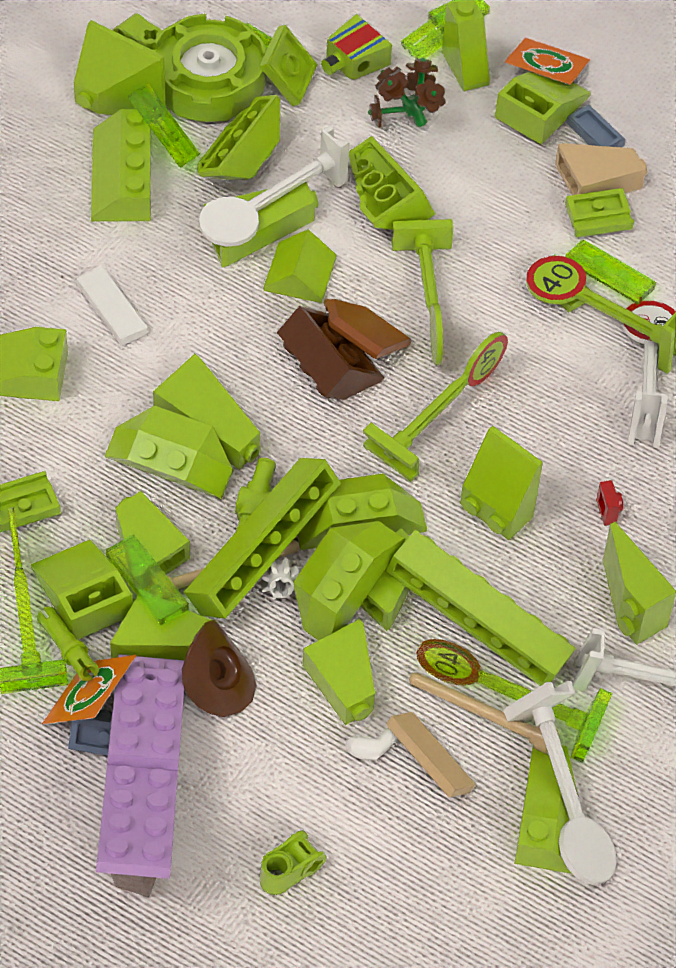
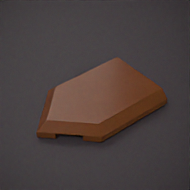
M325 299L324 306L325 310L329 313V326L372 358L378 359L410 346L411 339L367 307L337 299Z

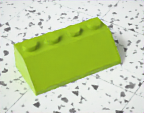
M120 109L93 128L91 222L151 221L150 109Z

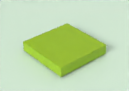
M284 24L277 27L259 67L292 106H296L301 103L318 64Z

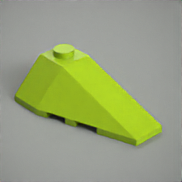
M370 136L349 151L352 173L357 185L355 187L360 198V209L375 228L393 230V221L429 220L436 215L423 190L373 136Z
M533 745L514 864L572 874L566 867L559 848L560 830L570 820L549 754L534 749ZM561 745L577 792L568 747Z

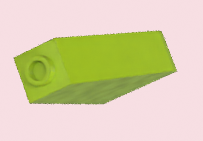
M304 182L259 210L258 230L256 235L246 243L226 247L212 242L221 266L227 267L313 222L315 219V208H318L319 205L316 192L314 190L310 191L307 182ZM268 189L236 196V198L250 201Z
M195 353L153 391V405L213 426L230 464L238 470L247 462L251 463L258 457L261 450L260 431L202 359Z

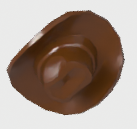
M215 620L205 622L197 632L186 653L182 667V684L193 703L208 714L226 717L241 713L254 698L257 685L253 670L221 626Z

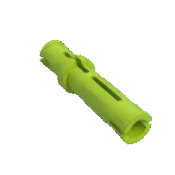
M43 608L49 617L46 619L40 611L37 615V621L58 646L64 662L74 668L82 681L92 680L93 678L87 670L90 669L96 677L99 667L88 655L87 646L81 640H77L55 608Z

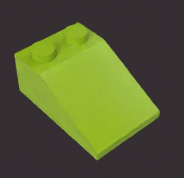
M32 327L0 335V396L48 401L60 400L68 356L66 329Z
M492 425L488 429L464 481L460 504L467 513L477 516L485 522L494 533L501 534L507 540H510L534 517L543 462Z
M615 521L610 524L603 556V565L618 627L625 636H629L638 645L668 627L676 590Z

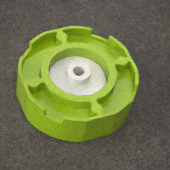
M206 14L187 16L163 29L154 41L153 50L164 55L166 106L179 117L203 122L228 121L250 107V102L255 97L262 96L264 92L266 74L259 66L266 53L265 45L254 31L238 19L225 16V21L207 20Z

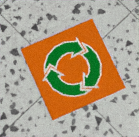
M525 37L504 63L571 85L591 59Z
M137 655L94 661L99 667V672L95 677L91 670L88 669L87 672L93 678L90 681H82L76 673L41 725L95 718Z

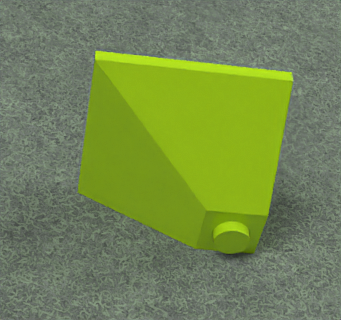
M91 20L87 25L74 79L75 102L83 108L104 115H113L120 109H150L151 119L163 120L166 117L164 55Z

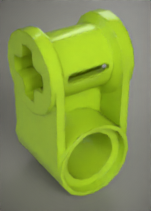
M138 13L133 14L113 29V31L152 50L154 49L155 39L162 31Z
M304 830L298 831L263 857L260 869V885L268 894L280 895L285 893L304 878L317 872L326 862L327 856L324 852H318L308 841V834ZM278 870L283 874L273 875L269 871Z

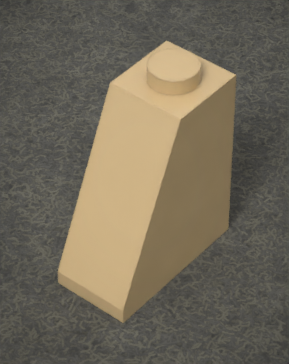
M558 144L555 165L572 195L623 188L625 193L642 189L644 177L647 175V166L645 161L639 158L634 148Z

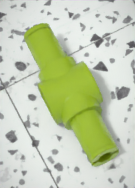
M269 458L258 459L252 481H249L246 487L241 486L235 506V514H238L237 519L239 520L236 531L272 491L270 486L276 463Z

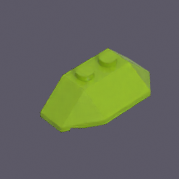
M278 95L255 97L250 102V107L241 111L225 127L197 163L200 177L223 180H249L258 173L259 167L271 156L272 150L280 141V98Z
M155 405L117 426L104 455L105 458L221 500L233 473V468L213 426Z
M382 473L340 479L341 484L297 534L300 550L317 548L329 529L334 527L379 521L394 532L403 529L409 535L415 530L419 533L427 532V526L420 501Z
M379 521L330 528L293 582L303 630L315 639L320 640L347 626L389 565L393 555L406 539Z

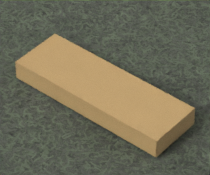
M413 712L391 716L386 723L387 727L448 798L471 792L476 784Z

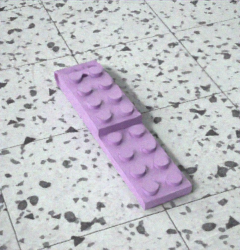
M119 654L118 657L130 656V655H120V654ZM136 656L115 687L96 872L170 879L184 686L182 684L184 660Z

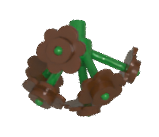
M421 58L415 59L414 63H406V67L409 70L415 71V73H407V76L401 72L399 67L393 70L388 67L381 71L377 77L379 82L375 85L376 90L383 96L386 102L392 99H401L403 106L380 108V99L378 95H374V103L369 105L368 114L371 121H376L378 128L382 126V114L406 112L407 116H412L417 127L427 124V120L423 111L427 109L428 112L435 113L439 107L445 105L446 100L443 97L445 94L444 87L441 84H435L436 77L428 74L438 72L437 66L432 65L431 60ZM407 88L408 90L415 91V94L407 97L404 89Z

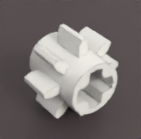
M287 558L275 560L261 577L262 592L270 590L273 600L276 598L289 599L294 590L293 582L299 574L298 566L290 567Z

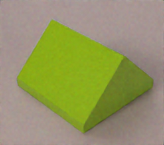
M309 229L278 242L263 291L322 303L337 254Z

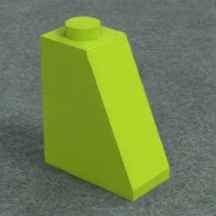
M460 0L446 4L442 54L463 92L490 84L484 16L475 0Z
M139 491L132 497L124 498L115 507L116 527L134 589L138 593L149 587V578L161 574L166 576L190 559V541L142 491Z
M399 529L396 532L406 540L409 538V535L403 529ZM385 569L360 607L387 631L392 627L410 589L387 573Z
M140 591L110 642L111 658H117L120 654L185 660L186 653L197 632L205 622L211 621V619Z
M358 619L303 648L302 666L344 725L355 720L361 721L367 718L374 710L375 689L363 622Z

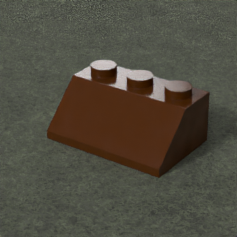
M298 306L277 331V334L284 341L283 347L300 362V369L316 382V389L321 395L326 398L332 397L345 400L380 383L385 378L363 350L329 326V313Z

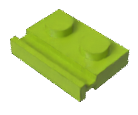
M623 188L566 196L565 206L571 225L574 227L576 238L633 229L634 220L631 218V211Z
M46 471L0 484V533L61 514L60 504L47 478Z

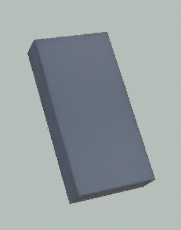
M589 104L567 117L566 124L588 145L625 146L626 139Z

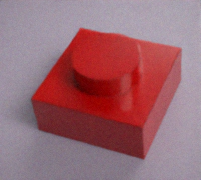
M612 480L600 482L596 501L603 524L608 526L615 521L617 523L619 511L623 510V499L621 493L616 492Z

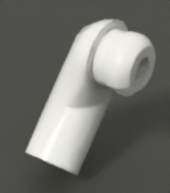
M386 728L375 739L364 736H351L346 742V750L353 757L375 761L390 749L398 739L390 729Z

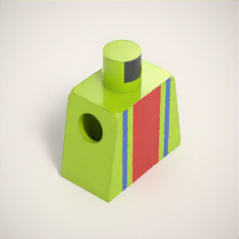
M356 14L329 36L327 40V58L321 61V66L328 75H332L340 70L349 79L356 80L391 64L392 44Z

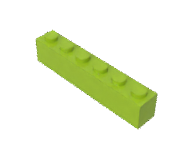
M299 458L184 591L185 595L201 616L226 619L341 484L326 459Z
M416 530L393 555L386 569L387 573L539 686L546 682H552L576 649L564 636L553 632L537 616L523 610L511 597L500 593L484 577L473 573L457 557L449 555L439 548L431 538L423 536Z

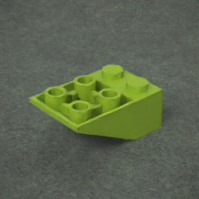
M527 72L514 77L498 93L495 118L542 145L567 120V117L574 113L591 96V92L574 82L569 85L533 72Z
M90 539L31 564L34 574L53 607L77 640L124 620L133 604L132 593L118 569Z

